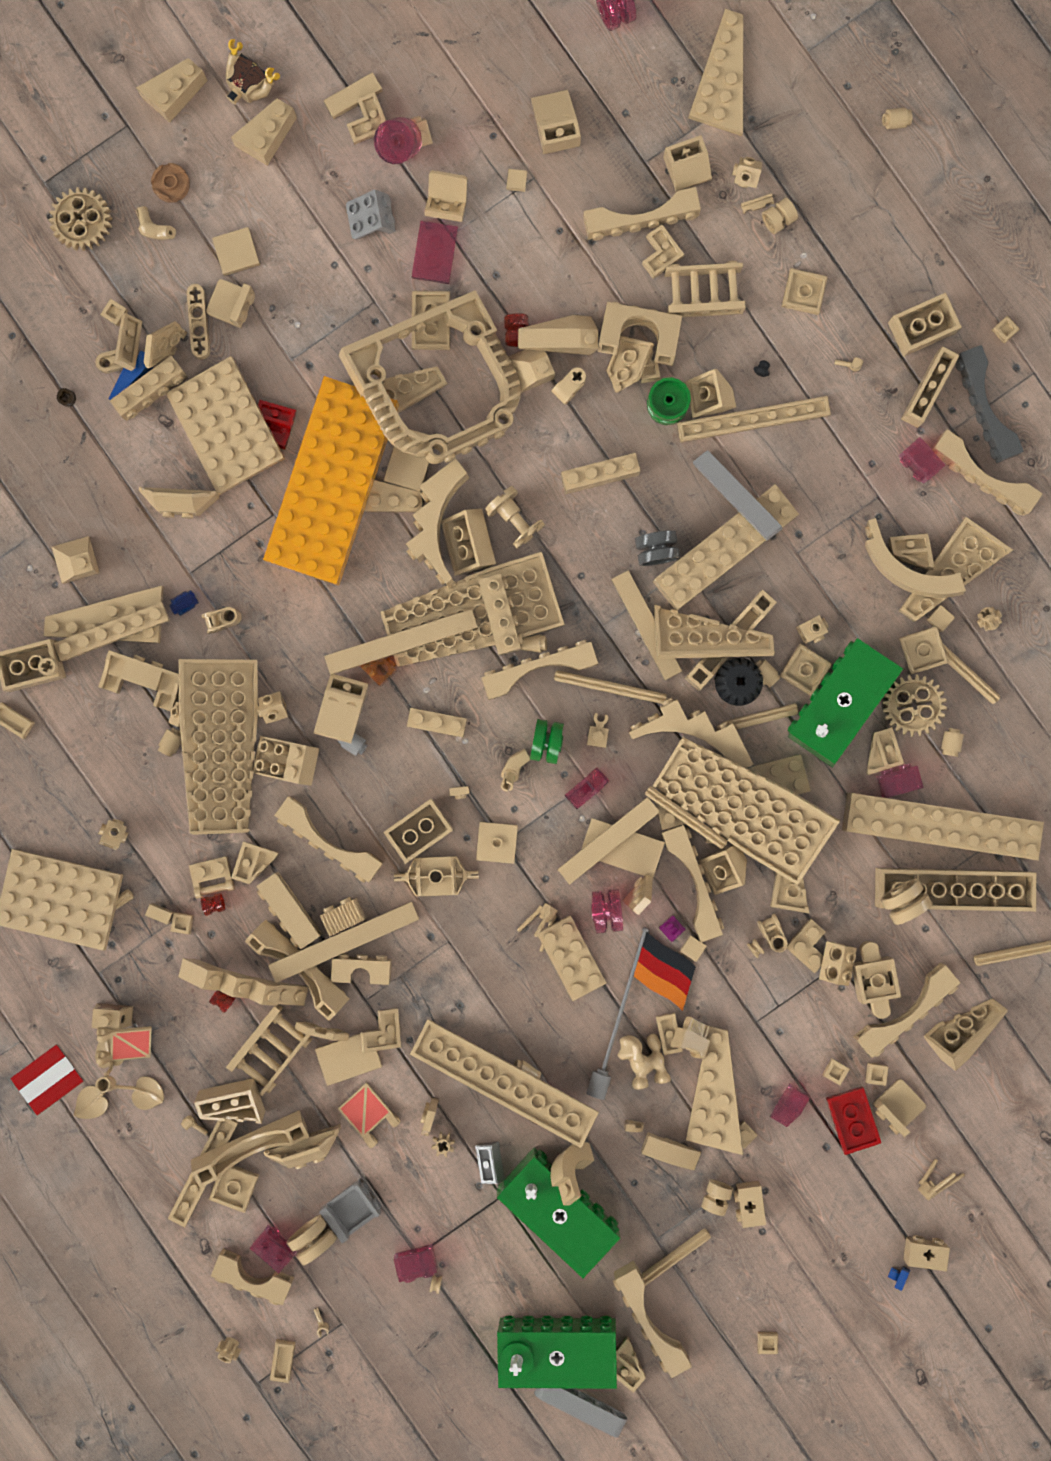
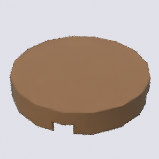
M168 163L159 166L153 172L151 184L157 197L162 201L171 203L182 200L188 194L190 179L180 165Z

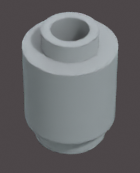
M354 733L352 743L338 740L342 748L355 756L358 754L362 755L368 746L365 744L367 740Z

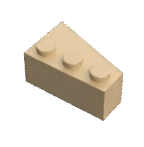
M187 58L136 87L142 99L168 122H171L204 86L207 78L203 70Z
M277 98L231 137L235 147L268 166L297 119L294 108Z

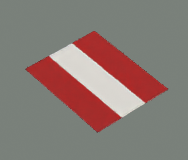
M57 1044L10 1078L36 1115L42 1113L83 1082Z

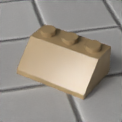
M482 509L464 510L442 520L441 524L454 576L482 570L496 564Z

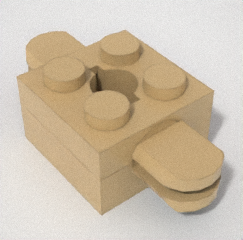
M865 941L860 945L862 961L854 962L852 969L857 999L862 1004L870 1003L872 1014L877 1018L884 1019L891 1014L889 999L901 997L895 962L890 956L881 957L879 946L876 943Z

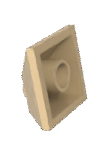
M525 349L508 356L514 369L517 371L521 393L555 379V372L545 351Z
M713 369L685 381L690 391V407L693 418L723 413L736 407L733 388L718 369Z
M89 536L52 547L63 584L99 574Z
M727 846L698 860L699 864H702L705 876L714 895L745 884L747 859L743 851L736 846Z

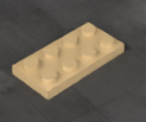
M571 915L541 930L538 937L572 1001L606 984Z

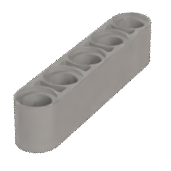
M536 1388L534 1392L535 1396L540 1400L613 1437H619L628 1419L621 1411L577 1389Z

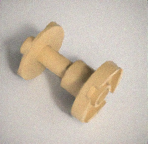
M510 486L504 490L505 494L498 495L493 499L484 512L489 517L499 513L506 523L511 521L521 533L513 543V546L519 548L523 543L529 542L533 538L532 534L535 531H540L545 524L542 519L531 527L519 514L521 509L513 501L518 491L513 486Z

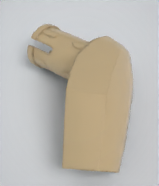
M146 206L135 210L140 222L138 229L141 235L157 240L175 238L176 229L172 226H162L153 223Z
M525 748L511 755L507 760L501 773L503 778L501 783L502 790L508 791L509 789L511 791L513 789L514 782L519 778L521 767L530 761Z

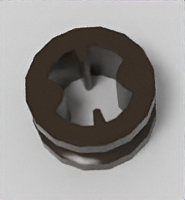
M62 388L57 392V401L61 405L70 407L76 402V395L73 391ZM65 393L70 395V397L67 399L68 402L62 400V398L65 397Z

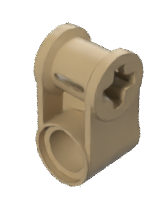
M581 368L572 369L552 389L551 392L564 405L585 384L586 374ZM574 375H575V376H579V375H580V376H581V378H580L581 381H579V380L574 381Z
M231 607L207 612L202 615L208 628L207 634L216 633L225 628L235 626L240 623L242 618L241 613ZM233 611L235 617L232 621H228L227 615Z
M772 914L771 918L762 922L760 920L757 921L758 927L765 937L769 948L779 953L785 951L788 943L777 916ZM776 938L782 940V945L779 948H774L773 941Z

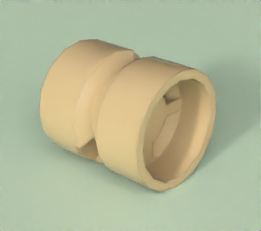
M784 198L776 203L775 207H770L762 212V219L767 229L772 234H776L784 229L785 225L788 226L798 219V213L793 203L788 198Z
M709 1180L706 1189L708 1195L704 1196L701 1207L712 1214L725 1216L728 1208L727 1200L731 1199L734 1189L721 1181Z

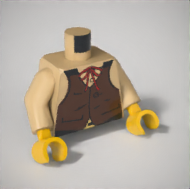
M235 39L229 40L228 47L231 51L228 55L225 77L231 91L226 98L235 105L240 98H243L248 103H252L267 97L274 85L273 80H278L280 74L274 73L272 75L274 68L271 67L267 68L266 71L262 70L242 53H237L243 48L241 42H238L237 48H235Z

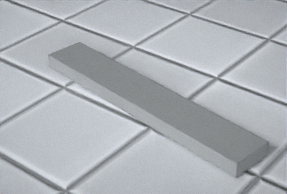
M708 450L693 461V465L766 541L782 530V526Z

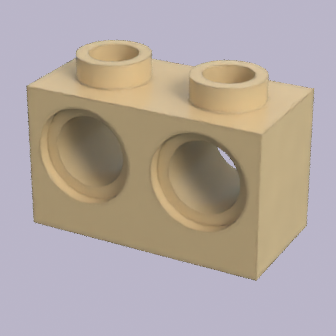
M827 941L819 979L837 985L849 986L857 948Z

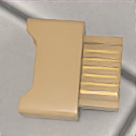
M686 1017L683 1027L676 1029L671 1047L686 1049L690 1051L692 1057L705 1059L710 1040L706 1039L710 1026L692 1017Z

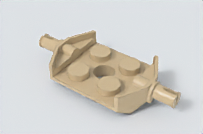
M457 856L415 857L408 872L394 874V877H402L394 878V882H408L415 896L458 895L464 881L474 878L479 879V875H471L479 874L478 870H465ZM432 872H440L442 878L439 882L431 880Z

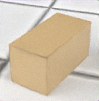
M152 903L149 904L145 916L164 924H170L173 911Z

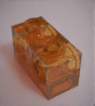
M389 657L360 666L380 687L397 672L394 668L396 664ZM386 665L388 667L387 674L379 675V667Z

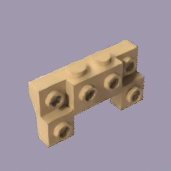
M110 650L108 651L99 688L120 694L123 682L126 680L158 691L153 706L171 712L175 701H178L179 698L178 673L164 669L163 664L152 661L151 664L144 662L145 658L137 655L131 658Z

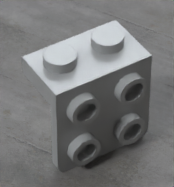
M372 190L347 202L346 209L353 239H360L378 230L388 234L396 231L389 194Z

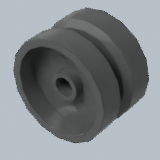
M676 531L653 532L636 537V549L644 551L637 555L639 566L659 565L679 560V548L672 546L678 542Z

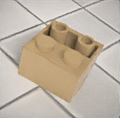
M702 135L665 148L663 158L676 192L712 180L709 156Z

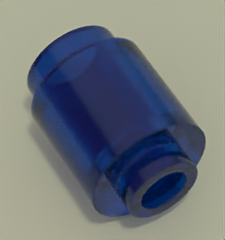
M192 590L184 591L170 599L171 604L169 607L174 615L178 613L182 616L194 609L199 601Z

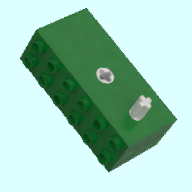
M858 638L855 642H849L843 652L845 656L843 658L839 656L832 669L834 671L832 674L829 672L826 674L821 683L822 688H816L810 698L812 702L809 705L805 704L798 715L800 716L799 720L794 719L787 730L789 732L788 738L831 768L839 760L903 670L902 667ZM845 700L846 703L844 705H841L840 702Z
M533 1148L498 1185L497 1199L584 1279L621 1239L619 1223L611 1215L608 1217L599 1203L596 1202L594 1204L589 1199V1194L583 1189L580 1190L581 1197L571 1205H563L559 1187L552 1186L551 1183L552 1164L547 1160L548 1156L541 1149L536 1150Z

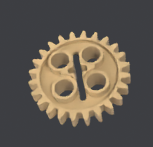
M77 187L76 193L69 189V195L62 192L63 199L56 197L59 203L52 204L55 211H49L53 218L49 219V222L53 224L50 226L54 232L53 235L59 238L61 244L65 243L67 248L72 246L75 251L78 250L79 246L82 251H85L86 246L92 250V244L94 243L99 247L98 240L105 241L103 235L110 234L106 228H112L108 221L113 220V218L109 215L111 210L107 207V202L103 200L100 194L96 196L94 190L89 193L87 188H84L83 192H81L79 187ZM83 203V206L80 209H77V206ZM93 216H98L95 221H91ZM71 217L68 223H64L66 218ZM81 230H85L83 235H78Z
M908 675V681L901 677L900 684L894 681L895 688H889L888 691L891 694L884 695L888 701H884L883 705L888 708L883 709V713H889L885 719H892L889 724L890 727L897 725L896 732L903 729L904 736L907 732H910L911 737H913L914 732H917L919 737H921L922 731H925L928 735L929 728L936 730L935 723L942 724L939 717L945 718V714L941 711L947 710V707L942 705L947 700L940 698L944 695V691L938 692L940 685L932 686L934 683L933 679L927 683L926 676L919 680V676L916 675L915 680H912L911 676ZM919 691H926L928 697L920 699L917 694ZM901 694L909 697L908 701L904 703L900 702L897 698ZM912 702H916V704L919 705L917 706V710H914L913 707H909L912 706ZM927 702H932L931 705H921ZM898 707H908L902 710L897 709ZM928 709L932 715L924 718L920 713L922 710ZM903 713H910L912 719L904 721L901 719Z

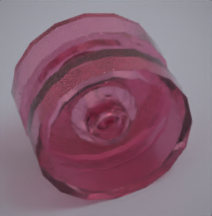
M596 0L602 21L609 31L619 28L621 21L624 24H629L636 20L634 0Z
M395 117L386 120L379 125L374 135V146L379 157L393 165L404 163L415 157L420 151L422 144L421 132L417 124L406 117Z
M619 889L608 890L607 902H605L602 891L591 892V912L596 934L607 932L608 920H610V927L613 932L623 931Z

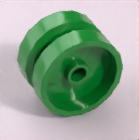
M669 377L657 381L651 388L646 403L650 417L662 425H674L681 421L686 415L691 402L690 391L685 383L676 378Z
M537 719L530 760L540 761L543 750H546V762L557 764L558 755L561 753L564 723L553 722L551 731L548 733L547 720Z

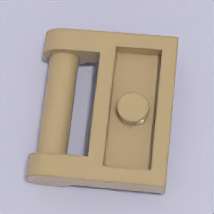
M228 856L189 865L196 899L203 898V895L224 890H235L233 879H231L232 873ZM225 877L226 882L201 887L200 882Z

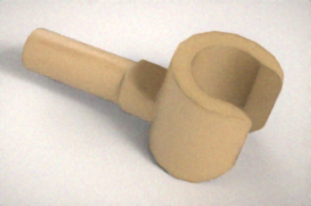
M856 357L852 363L835 360V365L849 367L854 372L859 371L863 365V360Z
M187 1116L182 1120L181 1125L185 1130L193 1127L204 1135L208 1133L206 1129L196 1123L193 1116Z
M317 1307L314 1309L318 1321L317 1335L321 1338L322 1329L326 1330L328 1335L329 1325L323 1321Z

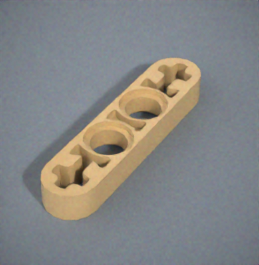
M192 284L187 289L191 351L197 359L204 360L210 354L206 294L200 285ZM195 290L201 293L197 295L199 303H196V299L192 295L195 293ZM201 308L203 310L202 315L194 317V309ZM203 327L204 333L201 336H196L194 334L195 328ZM198 341H201V346L205 349L202 351V354L196 351L199 350Z

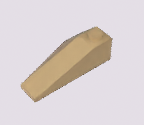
M571 315L518 329V349L591 355L598 350V329L592 317Z
M992 998L971 1008V1011L965 1014H957L952 1020L938 1023L924 1035V1038L939 1058L956 1071L974 1054L1008 1010Z

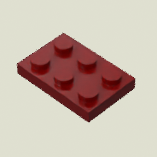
M862 1086L826 1098L844 1155L882 1143L865 1090Z

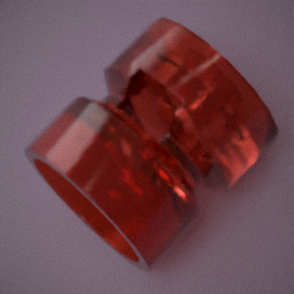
M514 313L504 317V327L507 330L505 333V345L518 347V329L529 326L527 314Z

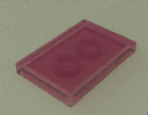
M420 221L412 279L443 284L450 283L458 234L457 226Z

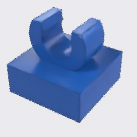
M903 1266L900 1272L891 1268L888 1277L897 1281L894 1288L900 1291L903 1290L910 1269Z

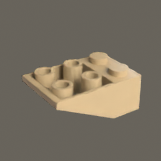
M568 90L531 98L543 154L579 147L581 134Z
M335 674L330 675L314 733L352 743L367 695L368 684Z
M260 736L253 766L254 774L312 786L319 748Z

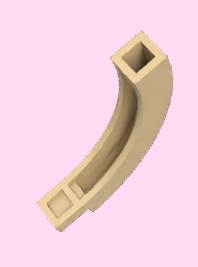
M876 518L868 520L865 532L867 538L871 539L865 543L866 550L877 569L893 584L910 593L931 598L955 597L965 593L966 589L960 573L947 576H930L915 572L901 564L886 547Z

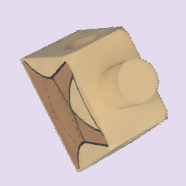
M97 1003L93 1008L92 1028L114 1030L132 1026L133 1006Z

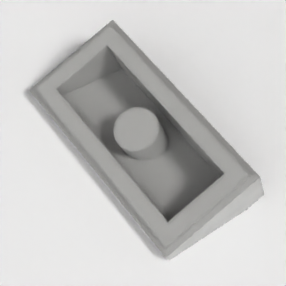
M499 1142L476 1145L481 1183L498 1184L503 1181L505 1176Z

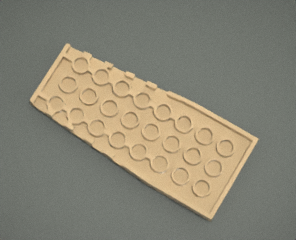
M542 552L487 568L455 582L450 587L444 586L430 591V593L381 611L387 636L470 609L473 611L478 626L476 629L395 654L393 656L396 665L400 667L495 646L494 636L478 580L501 574L502 578H506L509 588L505 590L507 597L511 596L513 608H510L512 616L516 615L519 625L515 627L517 634L521 633L522 638L564 626L565 624Z
M179 659V722L189 831L192 835L249 832L250 797L252 798L251 783L254 774L252 770L253 760H255L254 744L258 721L256 708L258 706L257 660Z
M684 737L678 743L653 784L654 788H658L666 794V797L676 801L684 810L690 811L702 823L708 824L716 833L726 837L727 841L745 854L796 885L800 883L840 822L839 819L789 789Z

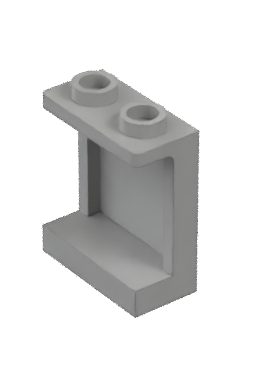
M358 1179L324 1204L319 1212L341 1243H344L356 1230L374 1217H379L382 1206L376 1198L373 1199L370 1195V1189L365 1182L362 1183Z

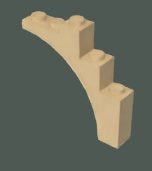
M456 458L419 486L422 491L420 495L427 504L413 514L416 520L413 524L422 532L406 543L408 547L406 552L412 560L417 559L419 563L425 560L424 562L430 570L434 568L438 573L436 575L438 581L442 585L446 583L448 587L452 586L455 582L447 571L442 559L440 527L449 501L456 491L469 479L467 472Z
M672 697L661 702L662 706L659 707L662 712L661 715L658 713L648 717L649 721L643 724L640 721L630 726L631 730L628 731L632 739L661 731L693 735L715 747L726 759L745 768L754 765L732 722H722L717 725L718 729L714 730L704 710L701 712L699 709L689 714V718H686L678 700H673Z
M183 958L178 976L203 990H216L231 997L249 998L261 1005L278 1006V1004L304 1006L308 987L305 985L283 982L275 983V981L222 969L197 959Z

